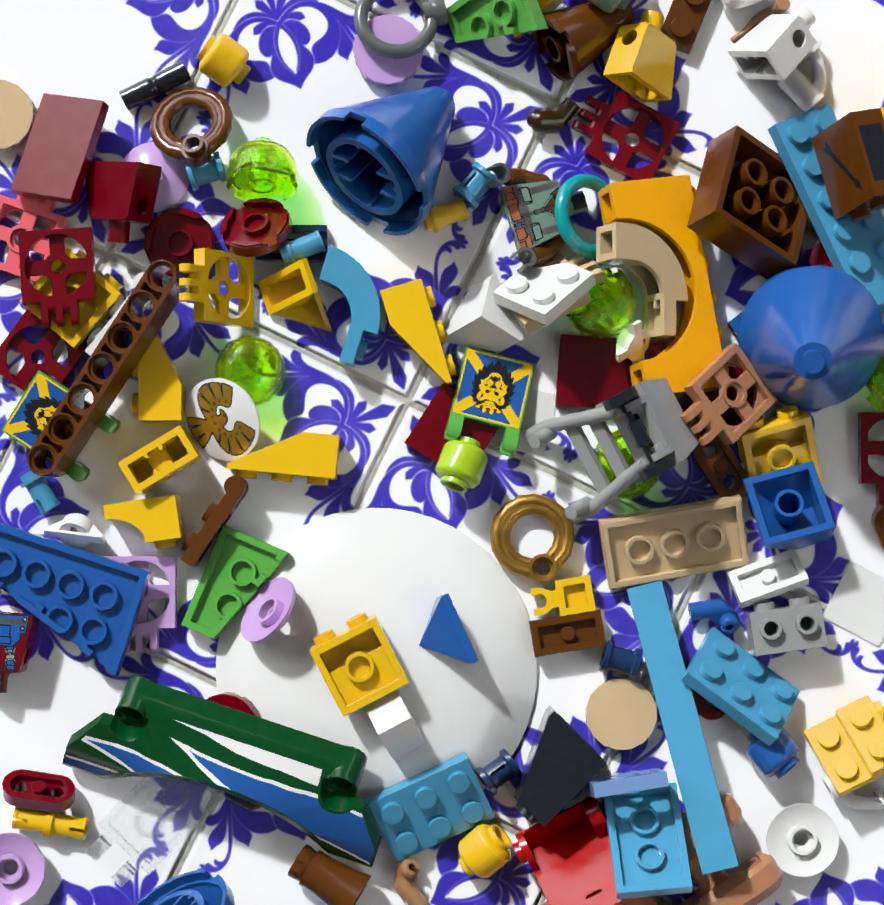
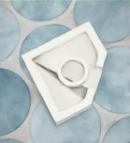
M565 262L529 269L522 274L516 272L493 291V296L496 304L548 326L594 287L596 281L593 272Z

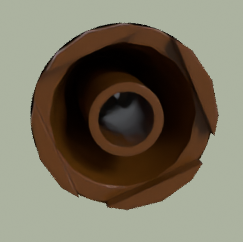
M591 2L543 13L548 29L533 31L536 48L539 54L545 51L550 59V62L545 64L549 71L557 79L567 82L576 78L614 44L617 32L621 26L633 24V8L629 3L624 10L618 6L613 12L605 13Z

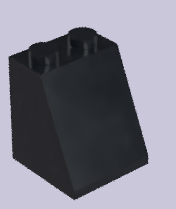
M551 705L544 711L522 770L523 775L520 776L515 789L518 800L516 803L517 810L532 825L538 821L543 827L607 764Z

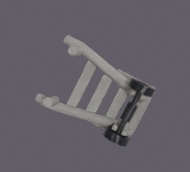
M666 378L644 380L596 405L594 409L546 419L525 430V438L530 447L534 449L554 440L557 437L558 431L565 430L598 492L593 499L585 496L565 508V515L572 520L573 525L595 516L634 482L635 484L641 481L645 482L681 463L699 444L696 435L689 429V422L685 423L680 417L684 412ZM638 414L640 419L635 420L633 415ZM614 420L635 460V463L630 467L605 421ZM581 426H590L616 476L613 482L610 483ZM645 429L647 430V432H648V434H649V436H650V438H651V440H652V442H653V444H654V446H653L651 449H650V447H649V445H648L649 443H651V441H650V439H649V437H648V435H647Z

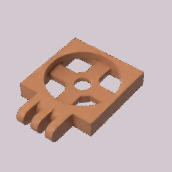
M734 343L728 345L684 387V390L694 403L680 417L685 423L697 417V420L689 427L693 434H697L705 428L706 431L697 439L701 446L711 442L717 435L726 446L734 444L777 401V398L761 381L739 345ZM729 364L735 366L743 373L737 379H731L722 366ZM710 377L719 388V396L712 403L704 393L705 382ZM729 387H733L737 392V397L734 401L730 400L727 396ZM750 387L753 392L752 407L746 400L747 390ZM728 408H734L743 422L735 426L727 425L721 415Z

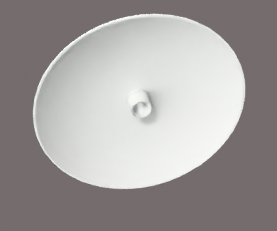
M364 508L331 514L296 529L273 545L291 553L267 581L284 577L294 584L296 598L289 620L285 626L280 628L268 640L261 643H251L241 633V621L247 605L219 636L215 673L217 694L224 692L236 693V695L252 701L263 719L344 746L355 747L364 752L367 756V763L356 796L363 799L466 752L474 770L478 767L484 768L499 757V751L503 748L512 757L524 735L533 709L537 687V657L534 656L529 627L530 619L524 603L505 571L485 549L464 533L435 518L393 508ZM449 594L479 661L466 664L419 646L437 597ZM362 612H365L368 617L373 614L376 615L409 680L408 684L398 688L426 741L425 744L393 760L378 736L365 706L343 717L309 652L310 647L315 645L314 637L329 629H333L336 634L348 628L346 621ZM477 776V778H478V780H479V782H480V784H481V786H482V788H483V790H484L486 787L483 785V783L480 781L479 777ZM371 812L377 831H381Z

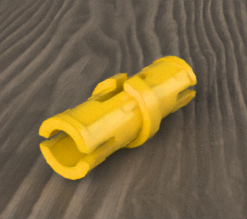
M15 807L13 818H16V820L12 821V829L43 833V837L48 838L58 835L80 839L81 841L85 840L88 830L85 826L89 825L88 817L83 818L58 812L54 813Z

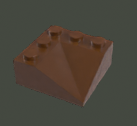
M736 125L708 143L687 227L766 280L783 270L797 266L808 217L805 207L780 155Z

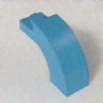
M329 245L319 281L322 285L331 287L341 293L350 305L351 322L339 361L343 365L355 368L357 360L363 362L369 341L363 340L364 335L379 338L381 329L379 297L372 279L362 265L346 252Z

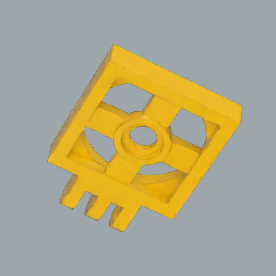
M209 248L194 249V264H179V272L189 274V278H179V287L189 288V292L179 293V301L194 303V322L237 328L254 327V257H243L231 252ZM215 263V276L212 279H208L209 272ZM229 263H235L238 267V284L232 283L229 278ZM221 282L226 286V294L224 296L219 291ZM209 295L215 302V309L210 301ZM235 298L238 299V315L232 319L229 318V301Z

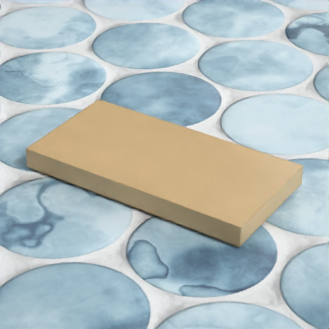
M739 494L598 519L609 590L739 568L750 564L742 497Z

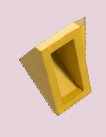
M307 258L301 259L258 282L269 316H280L332 332Z

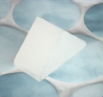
M398 689L365 706L378 736L393 760L426 743Z

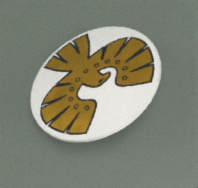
M210 378L198 383L190 391L185 403V421L190 436L202 451L219 460L233 461L246 456L254 449L260 435V418L255 403L242 387L227 379Z

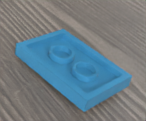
M715 627L705 635L681 678V681L768 746L777 740L800 693L798 689Z
M466 752L366 798L396 862L402 861L495 817Z
M669 783L667 787L603 797L617 899L691 893L693 885L677 784Z

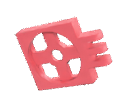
M0 194V221L13 212L23 211L19 225L12 228L0 225V240L7 242L10 248L5 263L0 262V271L21 277L19 246L15 243V238L18 232L33 231L38 216L43 217L48 222L51 230L66 229L69 219L53 213L57 201L17 195L15 200ZM40 240L31 251L45 255L43 259L45 260L50 255L49 241ZM31 276V281L36 282L41 276Z

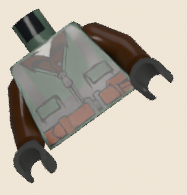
M501 162L487 167L486 171H493L497 176V179L488 182V186L495 188L502 184L505 185L500 188L499 195L517 250L510 258H520L524 264L517 269V272L522 274L532 266L553 260L566 245L558 231L554 213L556 196L560 189L559 181L551 180L547 175L534 171L508 168L506 164ZM583 191L575 192L572 195L569 203V217L588 211Z

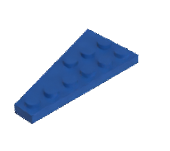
M0 523V589H3L15 598L17 603L58 634L64 635L76 644L86 655L96 659L111 674L119 676L152 572Z

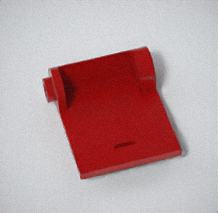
M590 796L559 812L545 827L537 823L515 834L518 842L512 844L521 864L526 862L530 864L549 905H622L633 899H617L607 822L595 798Z

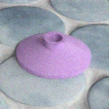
M154 142L144 143L135 147L123 160V162H142L162 167L153 213L164 212L175 207L186 195L190 181L184 160L166 156L155 146Z
M284 577L272 579L264 584L251 598L241 621V633L247 641L251 643L264 642L276 634L288 622L296 598L295 586L290 580Z
M1 833L0 905H19L32 898L40 889L45 877V860L39 847L30 838L18 833ZM8 861H14L17 864L18 869L16 873L7 871L6 863Z

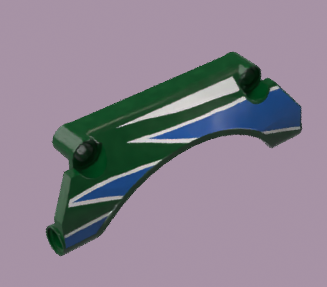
M130 677L115 709V714L103 712L72 734L66 746L62 762L65 766L104 779L159 777L186 781L217 789L256 804L279 816L305 833L327 853L371 868L382 836L378 834L366 799L356 796L367 763V756L364 752L355 747L344 746L152 682L145 677Z

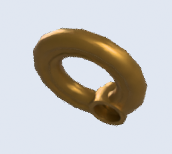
M539 494L520 495L505 503L494 516L489 533L491 550L501 566L513 575L534 579L540 583H548L553 580L557 570L561 569L571 556L575 542L573 522L566 517L565 508L554 499ZM528 515H536L549 522L553 529L554 538L552 546L546 553L530 558L516 551L512 544L511 532L519 519ZM545 562L550 566V572L547 575L542 576L537 573L536 567L539 563Z

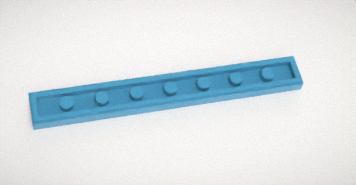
M662 580L629 588L627 593L702 875L739 867L691 687L681 681L686 669Z

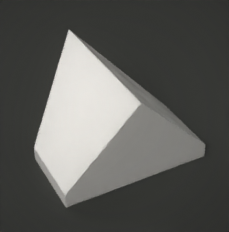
M497 274L487 277L468 290L444 331L446 341L442 342L499 353L525 339L513 311L495 303L493 291L501 286Z

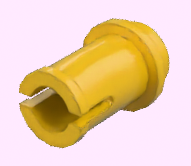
M459 198L456 201L434 208L431 206L428 217L423 221L427 232L434 230L437 233L441 227L468 220V212L463 199Z

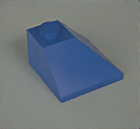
M813 461L743 479V484L765 548L799 549L831 539L836 526Z

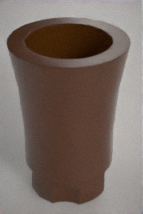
M307 844L302 848L287 874L289 877L299 881L298 885L313 893L327 905H355L372 876L332 858L321 850L317 852Z

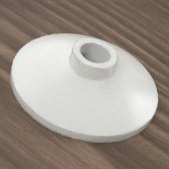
M798 803L783 808L773 817L767 829L766 845L769 855L773 856L781 870L793 876L809 877L821 873L833 862L839 848V833L834 821L824 810L811 804ZM798 832L806 834V840L802 844L794 842V836Z

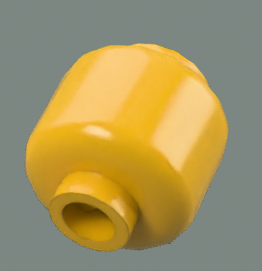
M212 34L196 57L200 60V72L223 88L228 87L233 81L239 85L251 69L246 64L249 59L248 50L227 34H221L218 37Z
M479 824L459 842L458 851L460 858L458 861L461 868L470 876L476 874L481 878L491 877L511 859V839L497 824Z

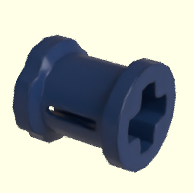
M607 640L602 652L599 671L605 673L606 670L625 674L628 675L629 680L634 681L640 667L642 649L636 648L632 651L614 646L612 641Z
M504 748L499 751L500 756L484 768L478 767L474 770L492 796H495L498 793L497 789L514 776L519 778L523 775L516 762Z

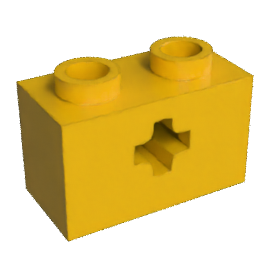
M179 425L119 461L118 465L134 492L144 495L204 457L187 429Z

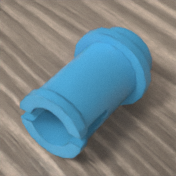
M318 230L295 240L286 241L279 247L285 266L326 251Z
M29 471L20 477L23 483L20 485L21 488L27 489L40 511V515L61 504L44 476H39Z

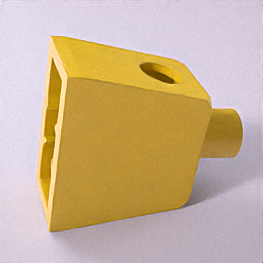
M653 10L643 11L640 23L623 25L619 28L603 73L606 78L642 103L671 100L677 47L672 39L660 31L663 15Z

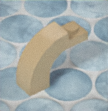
M614 222L596 227V263L621 266L630 271L637 279L644 298V330L650 335V339L656 340L676 336V326L678 323L676 303L688 301V291L683 270L671 248L658 235L636 224Z

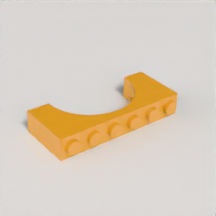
M690 174L609 183L598 191L603 225L614 222L636 224L658 235L677 257L685 276L688 291V301L683 302L682 316L676 336L654 358L642 360L629 366L632 386L644 380L666 378L675 396L688 395L684 387L722 352L721 343L723 338L722 330L717 324L715 316L716 297L713 290L710 289L708 278L710 264L708 257L704 254L703 237L687 227L696 189L691 185ZM724 364L722 367L729 375L728 364ZM711 377L705 382L704 392L719 389Z

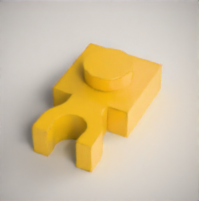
M590 575L554 580L555 590L551 591L540 587L530 589L531 596L542 594L546 598L544 607L533 609L534 616L544 615L556 607L559 609L560 616L596 610Z

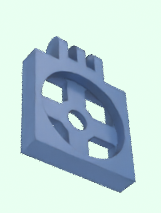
M651 768L639 771L631 770L625 773L619 772L613 775H601L600 777L593 778L586 785V792L593 798H601L669 786L667 771Z

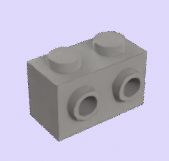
M810 596L788 599L789 605L775 607L774 601L753 604V611L744 612L750 654L762 656L828 646L822 604L810 602Z

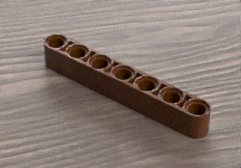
M156 260L146 269L30 449L27 456V464L34 474L61 477L70 470L179 302V293L186 291L187 288L179 287V278H189L187 273L179 272V265L167 260ZM171 270L173 279L168 286L164 287L162 283L163 275ZM151 300L153 310L149 316L144 317L143 307ZM131 331L133 341L129 347L125 348L123 338L127 332ZM111 361L113 372L108 378H105L104 367ZM91 391L93 403L89 408H86L84 398ZM71 422L74 430L72 436L67 439L65 427ZM51 452L54 457V463L48 469L45 460Z

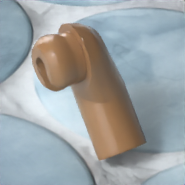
M406 858L398 862L395 867L393 887L395 892L408 905H426L429 900L416 887L420 867L413 858Z

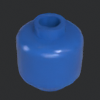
M782 728L777 740L770 746L752 733L747 737L751 744L746 749V756L765 777H773L775 775L780 779L800 762V759L797 757L800 752V746L784 728Z

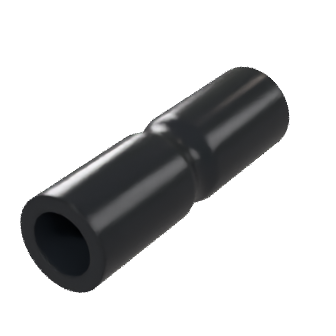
M181 60L155 73L150 78H145L120 90L119 94L129 111L156 98L158 94L166 93L192 79Z

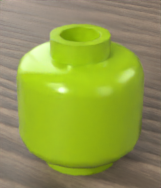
M461 436L459 440H450L445 443L435 469L437 476L441 478L440 483L444 487L452 491L466 493L468 489H473L480 484L488 458L486 453L479 448L480 443L477 440Z

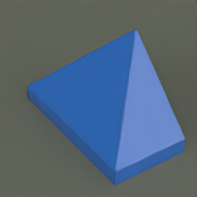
M449 594L437 597L419 646L466 664L479 661Z

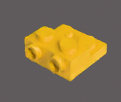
M69 248L65 249V255L69 258L86 257L82 250L75 254ZM56 260L52 263L51 269L54 273H62L65 269V264L61 260ZM96 272L97 301L79 302L80 326L72 327L70 312L65 313L66 327L58 328L56 313L51 314V329L74 349L80 346L99 323L102 325L107 320L110 310L117 301L125 299L119 292L123 286L108 273L101 277ZM74 273L67 279L68 294L81 286L87 273ZM47 275L41 276L33 287L42 294L52 296L51 279ZM41 305L25 306L41 320Z
M788 405L777 409V415L768 418L761 416L737 440L740 459L745 465L748 478L813 461L820 483H823L812 419L804 409H798V406Z
M365 612L353 616L346 621L348 628L336 634L333 629L322 632L313 638L315 645L311 646L309 650L343 717L409 683L375 614L368 617Z
M868 695L836 710L835 716L804 731V737L839 798L884 776V707L879 700L872 702Z

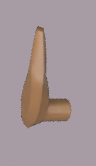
M777 0L774 5L758 12L739 33L730 38L733 44L738 42L766 17L772 14H785L790 8V0Z

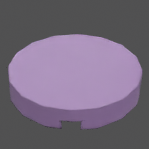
M386 14L373 17L368 21L372 33L380 40L390 44L407 43L419 35L415 26L400 16ZM357 34L355 35L353 45L355 64L363 77L375 85L385 87L396 86L414 77L421 66L424 51H421L416 55L401 59L383 57L369 50L361 42Z

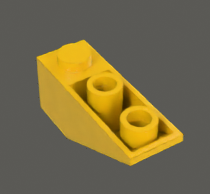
M417 279L380 290L391 330L447 386L452 385L450 376L457 373L451 354L444 356L440 342L446 341V336L441 320L434 321L430 308L436 306L431 286L424 287L422 279Z
M157 334L132 373L133 379H138V393H133L132 411L133 414H138V421L143 423L186 422L184 414L186 386Z
M302 432L227 463V469L236 470L235 476L241 478L257 479L258 472L271 474V481L292 482L293 476L307 477V484L328 486L329 479L337 480L341 437L339 435Z

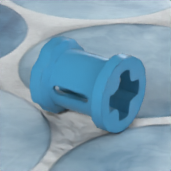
M219 151L214 152L210 160L200 167H191L184 161L193 191L199 190L201 185L218 180L221 182L228 181Z
M478 162L472 164V171L463 182L452 188L456 196L462 198L464 203L474 210L479 206L478 201L490 188L488 182L497 179Z

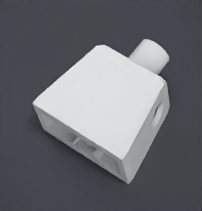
M801 6L793 14H772L730 47L727 52L745 79L785 80L815 46V38L809 28L816 22V17L805 6Z

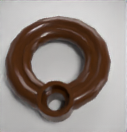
M203 87L183 88L169 94L157 105L150 120V135L155 146L166 156L184 160L191 167H200L205 165L210 160L211 154L226 142L232 131L233 113L227 100L216 91ZM188 107H200L210 113L212 125L203 136L190 134L184 139H179L172 133L171 122L174 116L181 110Z

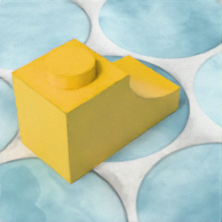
M174 494L103 505L105 520H122L134 525L144 535L145 543L155 542L156 549L177 546L176 539L186 538L180 495Z

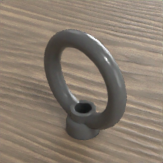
M358 0L353 16L354 27L361 42L372 52L393 59L411 57L423 51L433 40L438 26L446 25L448 22L444 0H414L420 6L424 23L421 33L407 43L390 44L377 38L368 25L369 10L377 0Z

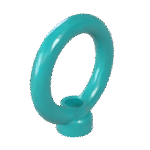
M578 174L563 183L558 191L554 207L555 221L562 239L569 248L580 256L594 258L596 261V243L589 244L576 234L569 217V203L572 195L579 189H591L598 194V191L608 184L597 176ZM598 263V265H599L600 267H603V266H605V265H608V264H600V263Z

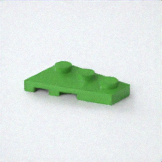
M458 0L446 8L448 24L456 43L548 29L538 0Z
M223 525L181 625L212 639H217L291 553Z

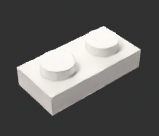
M790 549L727 572L729 583L741 609L809 584V577L795 549Z

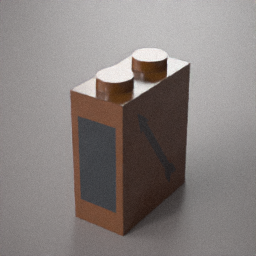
M881 108L849 112L811 139L835 220L850 218L851 222H858L872 217L871 211L884 208V118Z

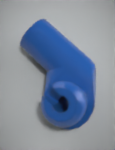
M722 599L688 603L690 620L710 618L726 634L735 633L740 626L739 615Z

